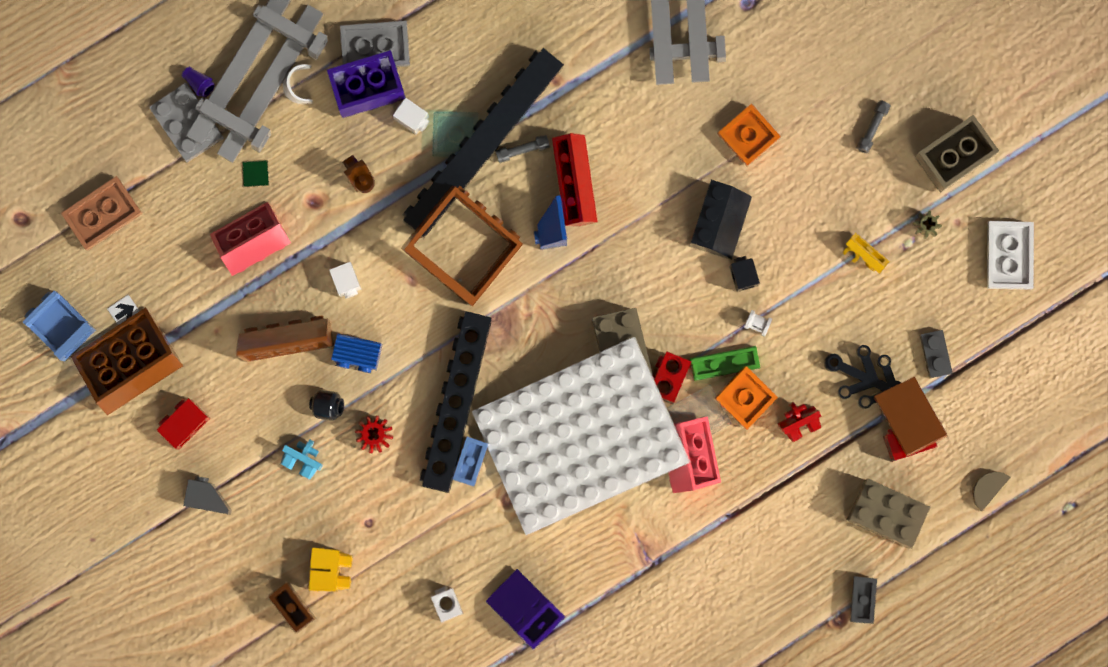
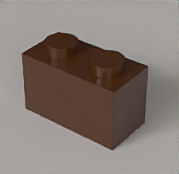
M285 583L268 596L295 633L300 632L317 619L290 583Z

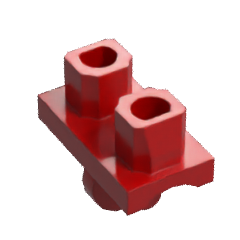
M794 402L789 403L791 410L784 413L786 419L777 423L780 430L792 442H795L803 437L799 430L800 427L806 425L810 432L821 429L819 418L822 416L814 405L806 408L804 403L796 406Z

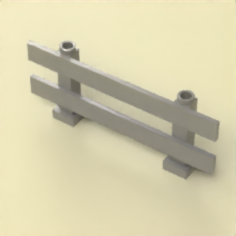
M269 0L266 6L258 5L253 14L257 18L255 25L210 98H201L198 102L196 110L200 114L186 137L203 145L215 123H218L230 130L229 135L217 153L219 156L233 163L247 140L251 142L253 150L258 153L261 152L271 136V131L263 125L260 129L255 126L303 47L308 49L310 57L317 60L328 42L327 35L320 31L317 36L313 34L324 13L308 5L297 24L282 16L291 0ZM274 29L288 38L240 117H237L225 110V107Z
M651 0L654 47H650V61L655 60L656 85L674 84L673 60L690 59L692 83L709 82L708 58L717 57V63L726 62L725 36H716V42H707L705 0H687L689 43L673 45L671 43L669 0Z

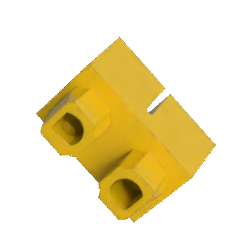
M312 548L310 568L330 569L331 571L310 570L309 591L337 592L338 589H349L351 587V576H339L340 567H352L353 555L341 553L339 550Z

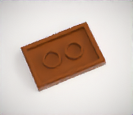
M915 376L874 396L877 405L906 457L947 437L945 429Z

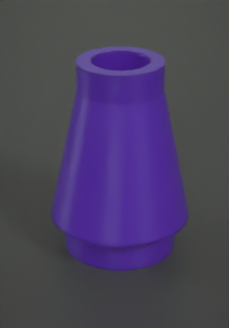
M190 66L182 73V77L198 96L207 97L215 88L212 78L194 70Z

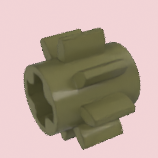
M930 210L926 216L919 213L918 218L920 221L913 222V225L918 228L915 234H923L924 239H927L930 233L935 237L937 235L935 229L942 227L941 224L937 223V219L940 216H932ZM926 220L929 221V225H932L928 230L926 225H923Z

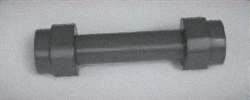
M882 100L878 101L874 109V117L864 137L860 138L856 147L857 150L866 154L869 153L873 145L872 139L883 116L886 117L891 107L890 104Z
M541 135L536 137L535 141L509 149L503 147L495 150L499 163L510 161V157L536 149H539V151L550 148L547 135Z

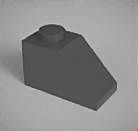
M195 476V480L188 479L183 506L231 515V508L216 486L208 483L209 478Z

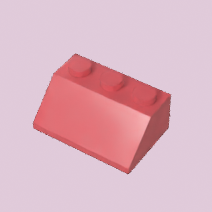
M269 202L264 203L210 234L220 258L232 276L243 272L249 266L264 260L267 256L282 250L291 243Z
M708 416L673 423L690 463L668 472L672 492L694 491L721 483Z

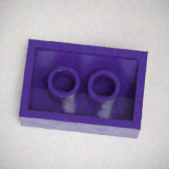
M391 50L327 69L342 118L406 98Z

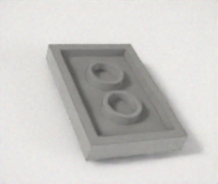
M407 21L340 26L343 65L391 50L396 67L410 66Z
M184 83L149 108L184 160L188 163L224 138L215 125L203 145L186 137L200 112L196 110L199 102L187 83Z

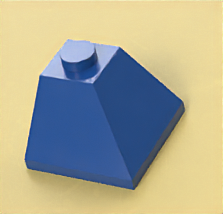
M561 195L554 198L537 224L538 231H534L535 245L540 244L541 250L567 246Z

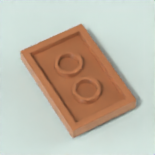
M116 176L61 214L84 249L88 251L143 213L119 177Z

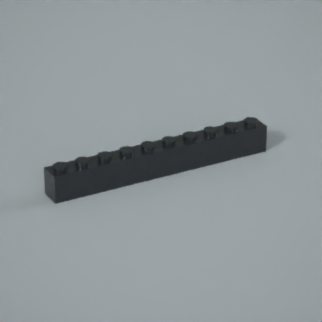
M543 48L540 52L536 50L528 59L531 63L526 69L522 67L514 77L517 80L512 86L508 84L500 94L503 98L497 104L495 101L486 111L489 113L484 121L481 118L472 128L475 131L470 138L466 136L459 144L460 151L456 155L452 153L445 161L447 167L442 172L438 170L430 180L433 184L429 189L424 187L416 197L419 199L414 207L410 205L402 214L405 217L403 223L413 231L417 229L451 186L466 188L561 71L564 64ZM455 197L450 200L421 236L423 239L456 200Z

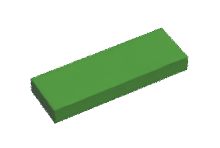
M756 346L690 358L694 381L738 373L744 366H747L750 370L760 369Z

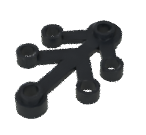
M861 345L856 351L857 356L861 358L866 373L844 363L838 354H830L824 360V367L829 372L839 370L862 381L851 386H841L838 389V396L841 399H848L852 394L872 387L884 392L901 383L895 380L890 367L891 358L888 355H881L877 359V365L882 368L886 382L878 379L870 358L871 349L867 345ZM861 348L867 349L868 353L866 356L860 354ZM883 357L888 360L886 366L880 363V359ZM832 358L838 361V365L835 367L830 364ZM843 388L849 391L846 397L841 394ZM882 392L872 396H861L858 400L859 407L862 409L871 407L872 404L876 403L874 396ZM863 398L869 400L868 406L862 405L861 400Z

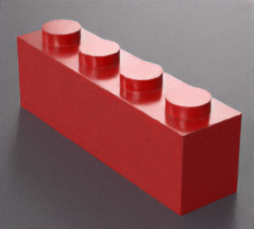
M569 133L553 137L552 143L565 226L580 227L597 223L585 135Z

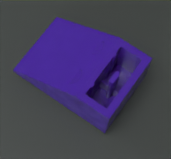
M518 569L486 600L488 605L533 650L566 617Z

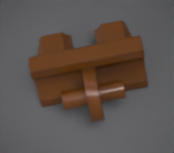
M351 155L342 162L347 169L344 173L357 193H368L374 188L375 179L362 159L358 162L355 156Z

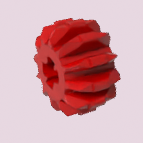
M378 415L375 416L374 423H372L369 416L366 417L367 425L362 421L359 422V425L363 427V431L355 430L356 434L362 435V437L356 439V442L365 441L361 449L365 450L370 445L369 453L373 454L375 446L379 453L382 452L381 444L389 448L390 445L385 442V439L393 440L392 435L386 434L392 431L393 428L391 426L383 428L388 421L384 419L379 424L380 417ZM375 429H378L377 434L379 438L377 440L373 438V441L370 440V430L375 431Z

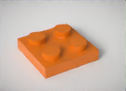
M752 104L718 132L721 139L747 167L781 137Z
M744 366L714 397L746 430L778 398L747 366Z

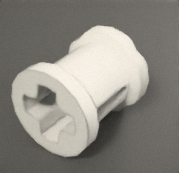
M752 310L744 328H751L760 332L765 337L772 318H764L755 314V311Z

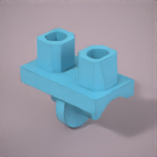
M311 439L307 444L301 441L298 442L296 447L303 450L302 453L287 445L282 450L285 453L282 457L281 465L292 470L297 459L304 462L299 474L307 479H311L316 471H320L323 467V464L308 457V454L317 457L319 453L318 450L312 448L314 441Z

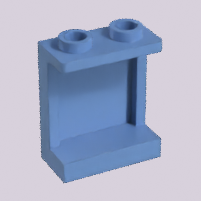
M54 290L52 293H46L40 301L42 303L36 309L33 307L25 314L24 317L26 319L23 323L54 352V355L59 360L65 362L96 329L60 293Z

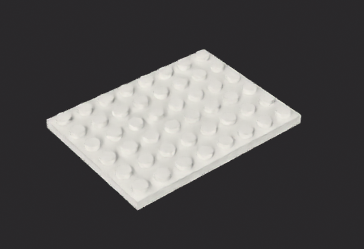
M635 337L472 411L484 441L488 443L487 448L525 535L690 463Z

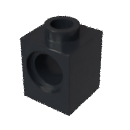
M746 256L734 259V263L729 267L736 291L740 292L759 286L760 282L753 258L747 259Z

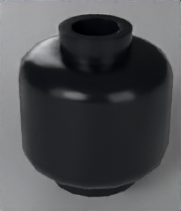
M319 390L314 397H311L309 408L312 410L315 418L333 421L342 415L344 400L338 392Z

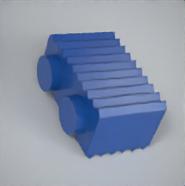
M337 334L331 360L336 362L337 367L349 369V366L352 365L358 367L360 372L371 374V370L377 371L383 344Z

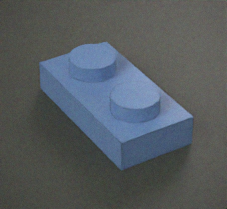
M470 437L466 438L453 480L475 486L488 443Z

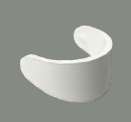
M309 64L294 67L283 80V92L294 103H313L312 99H302L296 96L291 90L289 83L291 74L294 71L310 69L311 65Z

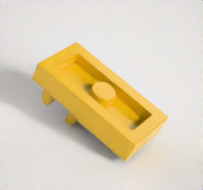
M857 233L846 243L847 247L843 251L844 255L849 251H853L855 253V257L852 260L853 263L862 257L866 266L872 271H877L879 274L890 262Z

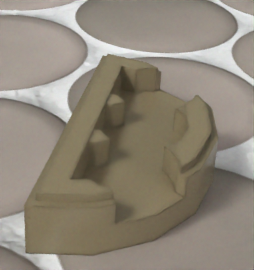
M992 472L983 475L977 480L973 489L975 505L981 512L1011 478L1010 476L1001 472Z

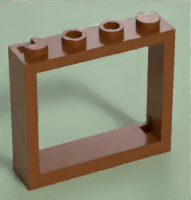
M451 186L400 249L465 303L473 307L521 248L523 243L519 241L520 236L514 230L510 229L508 231L502 226L504 222L494 214L492 217L485 212L487 208L481 202L476 200L474 203L468 198L470 195L468 191L464 190L461 186L458 188ZM453 197L509 243L471 292H468L414 247V244Z

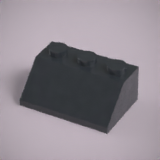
M711 179L689 247L732 260L752 196L731 185Z

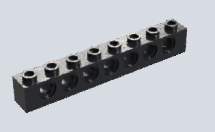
M465 311V315L459 318L457 329H461L459 338H454L452 351H455L453 360L449 359L446 371L450 373L448 382L444 381L441 394L445 396L443 403H438L436 416H439L437 425L433 424L430 438H434L432 447L428 446L425 460L429 461L427 469L423 468L419 481L423 482L422 487L450 494L492 317ZM475 331L478 334L477 340L475 342L466 341L465 335L467 332ZM466 352L470 353L472 361L469 364H462L460 356ZM459 374L467 377V382L463 386H457L454 382L455 377ZM459 396L462 403L458 408H452L449 405L451 397ZM447 418H454L456 420L454 429L447 430L444 428V421ZM446 439L450 441L451 447L447 452L439 450L438 444L441 440ZM438 461L445 464V471L441 474H436L433 471V465Z

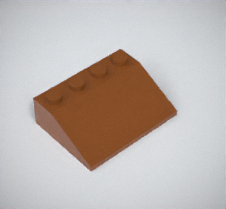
M146 307L70 356L96 404L107 416L183 366L176 352Z
M324 316L311 317L309 322L302 323V320L299 319L289 321V325L280 326L279 323L269 324L263 330H258L257 327L246 328L244 333L238 335L237 357L245 362L334 347L330 320L328 318L324 319Z

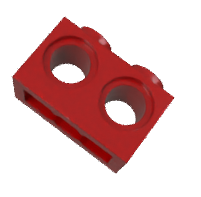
M666 351L665 356H659L655 366L659 370L656 377L653 375L652 377L656 386L662 381L669 384V392L660 393L663 401L674 404L691 361ZM675 361L678 364V371L674 373L669 372L666 369V363Z

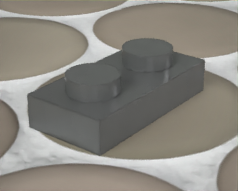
M943 330L921 334L920 339L929 379L953 374Z
M853 576L850 622L874 624L876 578Z

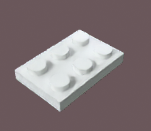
M988 221L987 289L1032 290L1034 281V222Z

